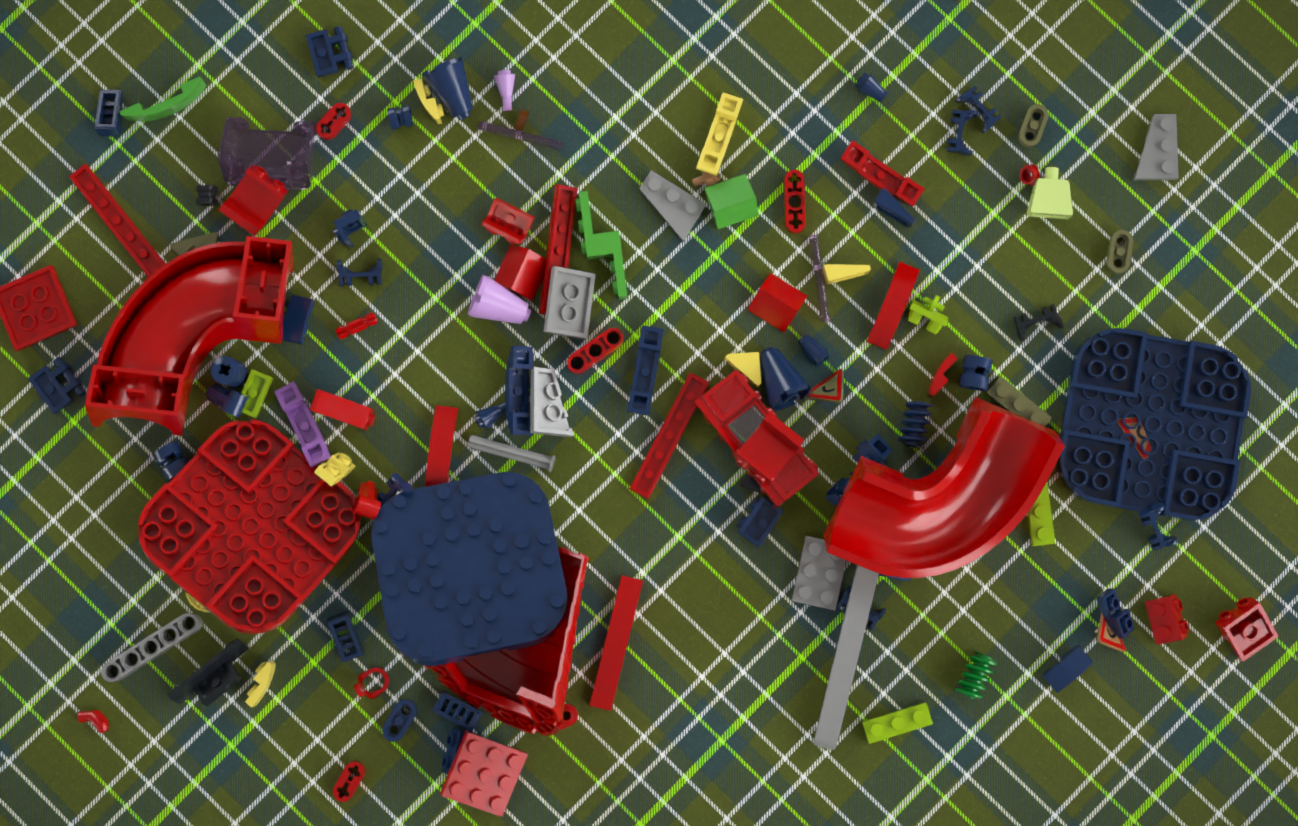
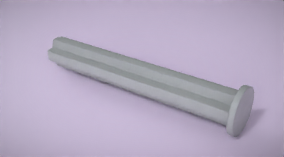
M471 435L468 441L469 448L548 469L550 473L554 466L555 455L550 457Z

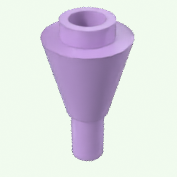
M511 70L498 71V75H495L494 78L503 100V111H512L511 96L515 74H511Z

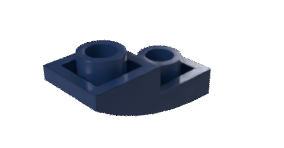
M292 295L283 322L282 341L302 345L309 328L307 321L315 304L313 299Z
M1106 589L1096 597L1102 615L1119 639H1123L1134 630L1129 609L1120 608V601L1115 589Z
M1078 644L1061 656V661L1043 673V677L1058 693L1080 676L1093 661Z

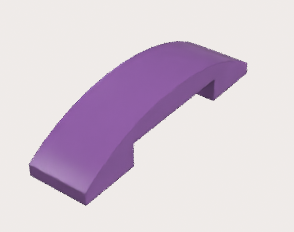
M293 381L274 391L300 441L301 449L310 467L312 468L331 458L321 431L296 383Z

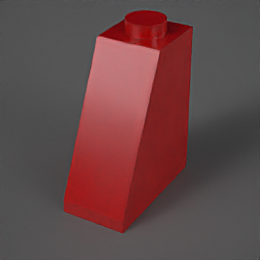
M319 389L316 391L310 408L311 411L366 431L368 427L373 426L376 415L373 414L375 410Z

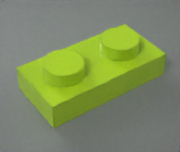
M251 369L241 394L249 397L242 413L257 418L273 381L272 377Z

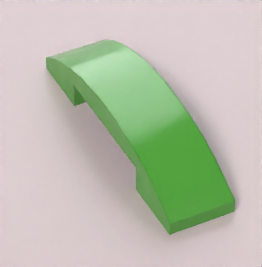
M199 76L180 85L182 94L147 109L141 103H137L119 112L127 121L144 122L165 118L191 104L199 97L207 85Z

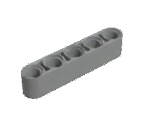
M197 613L181 615L103 665L101 669L102 677L108 682L124 679L198 632L203 626L202 617ZM189 617H192L195 621L192 629L186 625ZM170 629H173L176 633L173 641L169 640L167 636ZM151 641L155 642L157 646L154 653L150 652L148 648ZM132 653L138 658L135 665L131 664L129 660ZM113 665L118 668V675L116 677L112 676L110 672Z

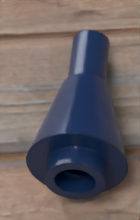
M505 402L498 406L475 411L477 416L474 419L480 429L484 427L485 430H488L502 416V413L506 412Z

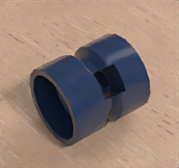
M964 355L962 368L965 372L960 376L959 386L970 390L987 391L989 384L987 374L991 372L993 360L981 356Z
M178 441L171 442L152 454L157 465L163 466L162 473L167 482H170L189 462L188 457H183L184 450ZM174 457L177 458V459H175V460H173V461H171V462H169V463L167 462V461L171 460V459L174 458Z

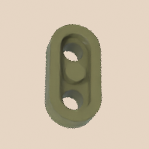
M1032 105L1025 114L1018 133V140L1024 147H1034L1042 137L1049 117L1048 110L1043 105ZM1037 114L1039 116V120L1033 119L1032 115ZM1030 134L1032 140H1027L1025 135Z
M1126 230L1116 231L1109 240L1106 266L1113 274H1121L1130 266L1133 237ZM1117 239L1123 241V246L1117 244ZM1114 260L1120 262V267L1114 265Z

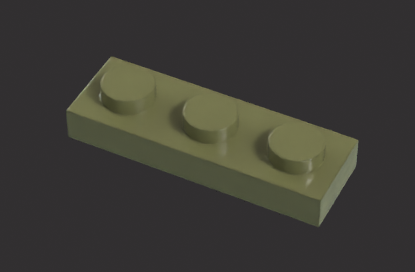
M1001 376L997 378L985 393L1005 410L1042 426H1046L1052 419L1051 416Z

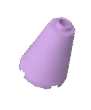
M482 275L476 287V293L471 300L468 315L475 318L521 324L523 321L527 322L531 313V309L528 308L529 304L490 277Z

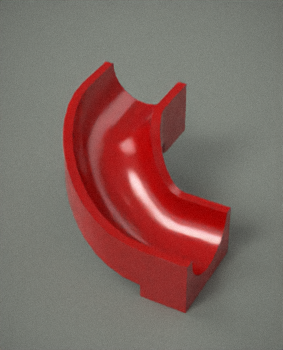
M247 236L246 242L213 243L195 248L176 257L148 277L124 304L113 321L100 350L97 364H93L85 402V408L92 426L102 427V423L110 418L131 417L158 423L168 428L173 435L183 436L194 379L207 355L218 344L230 339L282 344L285 294L289 274L293 273L294 270L292 241Z
M975 397L957 432L956 437L958 440L943 463L926 477L908 479L901 472L863 456L860 457L824 532L827 553L868 570L900 578L936 576L965 566L999 544L1026 516L1042 492L1065 445L1056 431Z

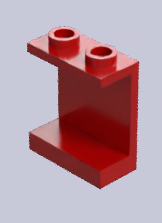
M251 165L245 171L246 174L230 197L221 205L219 211L250 234L256 236L289 191L285 189V185L281 181L270 178L262 167Z
M769 412L746 443L736 452L734 458L742 469L746 470L748 468L753 472V477L757 481L770 485L803 444L804 439Z

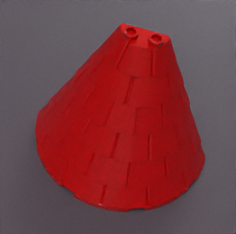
M558 547L567 590L568 607L564 621H562L552 637L540 644L511 651H508V649L464 657L462 661L443 665H423L426 669L431 668L439 675L437 679L477 709L482 706L491 713V717L504 724L531 734L538 731L543 736L556 734L562 726L573 645L575 644L577 618L580 612L581 593L589 561L585 554L571 552L565 547Z

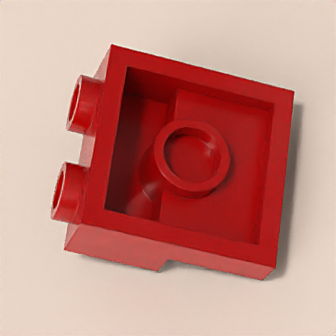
M1252 597L1240 599L1237 602V607L1231 611L1226 610L1220 613L1219 619L1215 622L1223 638L1230 643L1236 656L1242 662L1279 637L1260 602Z

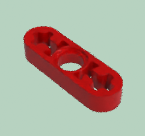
M790 170L784 178L785 227L788 232L798 234L803 231L806 224L804 175L799 170ZM792 175H795L796 179H800L796 184V191H792V182H788ZM792 196L799 197L801 205L797 208L791 207L788 202L789 198ZM801 211L802 214H797V221L801 222V224L798 225L797 229H794V226L790 225L789 222L793 221V213Z

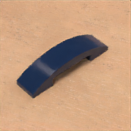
M642 325L627 412L649 416L664 329Z
M511 346L505 379V406L511 435H532L530 433V413H528L529 370L533 369V347Z

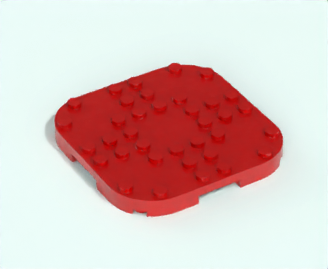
M251 419V421L239 422L236 420L217 429L197 450L198 453L168 484L165 483L148 501L139 518L138 534L141 547L148 560L221 622L241 633L260 634L274 630L285 623L349 552L358 537L360 515L352 512L356 500L352 492L340 481L330 486L314 472L318 465L311 468L305 455L294 447V443L277 429L258 420Z

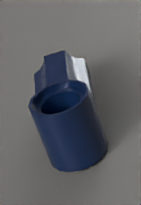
M216 383L209 386L206 391L208 401L220 406L221 410L236 417H240L249 398Z

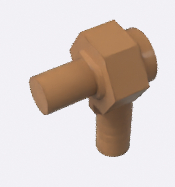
M702 171V176L692 179L693 185L697 187L706 184L708 187L717 184L720 181V174L718 172L716 176Z

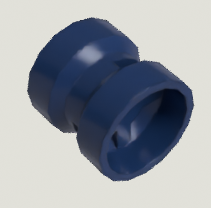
M409 105L402 106L401 109H387L392 130L399 129L400 126H414Z

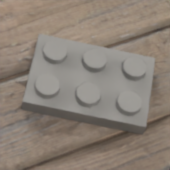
M557 266L552 267L543 332L587 339L596 274Z
M805 536L791 601L835 611L846 560L827 553L825 540Z

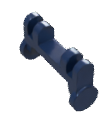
M974 86L968 92L959 96L955 102L970 103L978 110L984 119V129L981 131L984 134L1002 116L1000 114L995 118L992 116L997 110L993 108L991 111H988L978 100L983 94L978 92L974 95L973 92L977 89Z
M952 110V115L960 116V118L952 117L950 121L953 124H959L957 139L949 138L947 144L956 145V147H947L946 151L971 156L973 151L965 146L962 140L963 126L969 119L978 116V112L974 110Z
M378 259L375 266L367 272H352L342 264L341 260H337L339 286L344 285L343 277L347 278V286H352V277H368L369 285H374V276H377L378 285H382V259Z
M392 473L391 478L387 481V485L391 489L387 495L380 492L378 494V501L381 502L382 507L398 491L409 494L413 487L410 483L404 481L399 474Z
M1162 502L1155 503L1151 508L1139 512V517L1142 518V525L1152 524L1155 532L1154 535L1148 538L1149 543L1152 544V550H1158L1165 546L1170 547L1178 542L1175 536H1166L1159 530L1156 521L1158 515L1165 509Z
M849 585L844 590L842 598L836 606V609L839 610L844 603L846 605L842 611L844 614L850 595L851 586ZM883 607L881 610L869 612L867 623L869 620L873 621L869 626V630H873L878 620L884 615L886 608Z

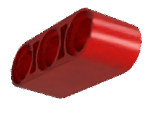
M609 328L571 354L567 360L569 370L575 375L583 374L615 352L623 344L622 332L617 328ZM610 334H617L620 337L619 342L610 344L607 341ZM593 346H598L602 349L601 354L597 357H593L589 353ZM576 358L584 362L583 367L580 369H574L571 366L572 361Z

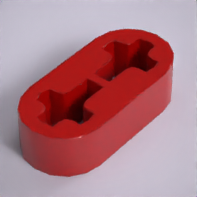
M344 103L333 105L317 123L316 131L318 135L324 140L333 139L350 121L352 116L351 110ZM345 109L344 113L346 116L344 118L342 116L338 117L337 110L343 111ZM324 125L326 127L330 126L331 132L329 134L327 132L322 134L324 132L322 129Z
M352 761L344 768L333 789V795L336 800L346 802L352 798L366 773V768L362 762ZM358 766L360 775L354 776L352 780L349 779L352 771L349 770L350 767ZM346 783H349L350 785L347 788L349 795L340 796L341 791L338 788H342Z

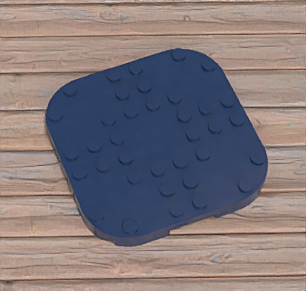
M1122 328L1108 329L1093 335L1079 347L1071 365L1060 439L1065 447L1057 461V468L1062 482L1076 497L1093 504L1141 512L1151 508L1155 503L1162 502L1165 509L1161 511L1159 516L1181 520H1198L1213 516V514L1229 503L1237 485L1240 467L1238 456L1244 418H1247L1251 396V383L1247 370L1243 368L1235 354L1213 344L1196 341L1187 342ZM1136 417L1137 424L1134 427H1129L1125 423V418ZM1119 418H1122V424L1127 429L1137 428L1141 420L1147 438L1141 441L1140 448L1144 454L1149 455L1147 459H1143L1135 449L1137 445L1136 437L1130 433L1125 434L1117 424ZM1127 436H1130V437L1133 438V441H1134V444H1133V445H1132V443L1130 442V440L1127 438ZM1146 440H1149L1152 447L1150 453L1146 452L1143 447Z
M500 472L413 489L409 494L401 492L387 500L380 508L372 524L371 536L386 627L395 648L401 655L403 654L412 662L436 666L462 661L464 657L508 649V651L534 646L552 637L562 621H564L568 607L567 590L550 508L543 490L530 478L517 473Z

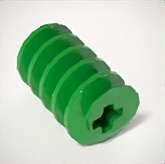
M975 650L973 651L977 656H969L973 664H965L969 672L961 673L966 680H958L962 689H954V691L973 700L983 697L978 690H986L982 682H990L986 673L993 674L994 671L989 666H997V662L994 659Z

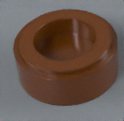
M521 109L514 129L523 131L530 113L528 110Z

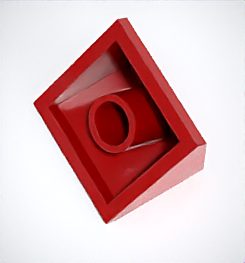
M510 244L494 281L510 292L533 302L544 278L546 259L530 249Z
M770 273L747 310L785 333L807 298V295Z

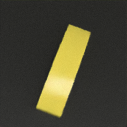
M722 93L696 169L717 176L743 102L742 98Z

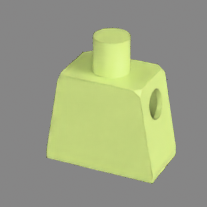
M1045 168V179L1038 178L1036 180L1028 205V217L1069 219L1073 215L1070 184L1068 180H1058L1059 168Z

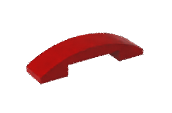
M853 140L840 158L865 180L880 190L885 188L895 199L908 206L913 207L925 189L910 178H904L870 155V151Z
M902 262L898 263L879 314L866 341L867 343L884 350L888 349L915 285L919 269Z
M436 405L429 444L425 487L449 482L454 431L456 430L459 408Z

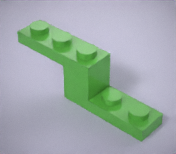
M588 191L579 192L580 198L576 199L577 212L582 213V220H578L579 232L584 233L585 241L581 242L582 255L587 254V260L614 257V260H610L611 273H616V281L612 282L614 295L618 294L619 300L628 299L619 231L593 234Z

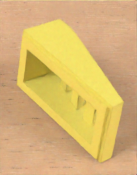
M826 264L823 265L822 270L826 284L829 285L868 275L871 268L870 265Z

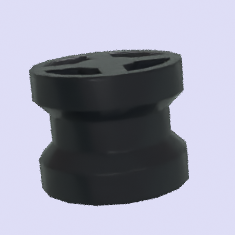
M196 186V192L198 193L196 205H218V200L216 199V194L218 193L217 186Z

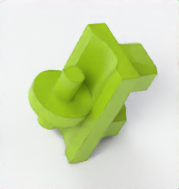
M936 295L933 300L925 296L923 303L929 305V307L913 299L910 304L911 310L908 321L918 325L922 316L930 319L926 329L937 334L942 326H946L948 322L947 316L934 310L937 309L942 312L945 308L944 305L938 303L940 296Z

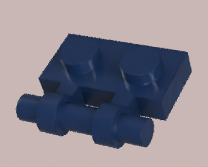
M342 26L335 27V35L329 37L327 29L306 35L318 78L338 73L337 64L339 63L344 64L345 70L353 69V56L348 50V38L344 34ZM337 44L341 54L334 55L332 46Z
M61 357L53 360L57 367L53 371H51L49 366L45 365L28 378L54 414L59 413L74 401L69 395L72 391H75L79 397L86 393L82 387L83 383L79 378H75L70 371L71 367L67 362L64 363ZM61 375H63L68 382V384L64 387L57 379Z

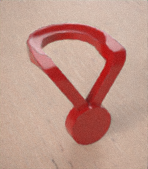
M374 667L361 673L358 676V683L354 685L357 695L359 697L367 696L369 699L378 697L389 687V674L380 667ZM373 672L381 673L385 679L384 686L381 689L372 693L364 689L363 679Z

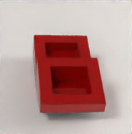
M950 353L942 361L934 373L928 388L927 396L929 398H932L949 381L943 373L958 359L953 353Z

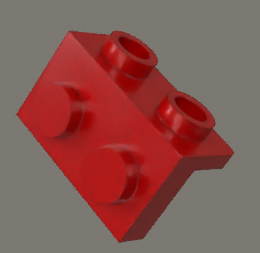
M495 198L486 219L482 221L481 225L486 227L489 233L505 237V240L511 244H521L526 240L535 217L499 198Z
M1176 594L1144 602L1156 645L1180 641L1187 637L1189 627L1187 621L1183 620L1181 611H1183L1182 602L1177 598Z

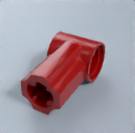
M367 481L361 483L358 487L357 498L352 512L374 520L379 513L381 502L378 501V489L375 483Z

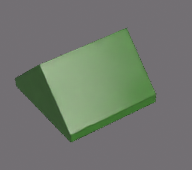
M746 174L704 188L717 229L759 215L756 196Z

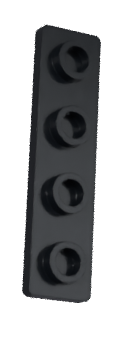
M240 639L230 642L221 652L211 657L205 665L195 670L181 684L175 686L168 694L169 699L182 704L196 692L202 704L208 707L242 679L233 662L249 649L248 645Z

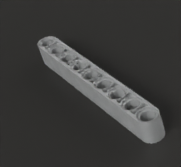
M858 565L856 566L813 742L815 746L834 751L837 746L879 575L877 572Z

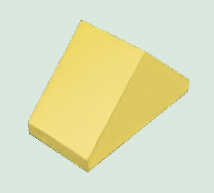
M759 352L726 355L724 360L739 373L742 372L756 388L760 386Z

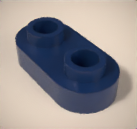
M404 699L399 701L383 725L382 733L388 741L396 742L402 739L416 717L417 706L412 700ZM404 706L410 708V713L408 715L404 714L402 711ZM392 726L398 727L399 731L397 734L391 732Z

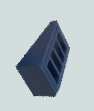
M100 90L94 127L99 136H120L122 116L119 111L122 110V90ZM106 99H115V102H106ZM105 108H114V110H105Z
M885 188L881 190L872 206L907 228H910L915 219Z
M345 611L327 618V624L342 663L364 655L349 612ZM346 621V624L340 625L338 627H335L334 625L339 622ZM349 629L350 632L338 636V632ZM352 637L353 641L341 644V641ZM352 646L356 647L355 650L344 653V649Z
M445 690L441 693L432 710L471 732L483 713L481 710ZM446 699L450 700V703L444 711L441 708L443 707ZM455 703L458 704L454 714L451 715L450 711ZM464 707L466 711L460 720L457 717ZM470 712L475 713L470 723L467 724L465 721Z

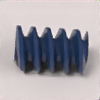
M229 356L219 357L211 365L210 372L213 379L230 388L241 387L248 378V371L245 365Z
M919 401L906 402L905 406L911 410L904 411L903 413L909 419L902 420V424L907 427L900 429V432L905 436L898 437V441L909 447L925 449L919 443L927 441L921 434L928 433L929 431L923 425L930 424V421L925 419V416H932V413L927 408L934 407V405Z

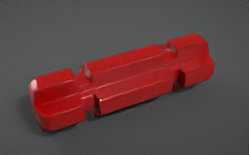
M371 312L365 315L364 318L360 317L346 323V326L342 325L336 328L335 331L339 339H344L348 337V334L353 335L366 329L367 326L371 327L377 324L378 319Z

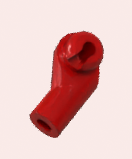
M101 711L78 712V722H91L99 733H105L109 729V721Z

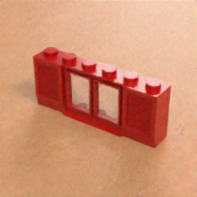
M737 370L703 394L693 404L695 409L698 407L704 414L705 421L709 425L712 424L719 433V439L722 442H726L731 448L733 456L746 443L769 412L777 418L775 412L770 407L766 408L761 402L763 398L757 390L753 391L748 385L749 380ZM802 446L799 447L770 485L757 481L761 492L764 495L767 494L774 503V509L819 475L817 465L813 460H808L803 454L805 451ZM748 468L745 470L750 477L754 475Z

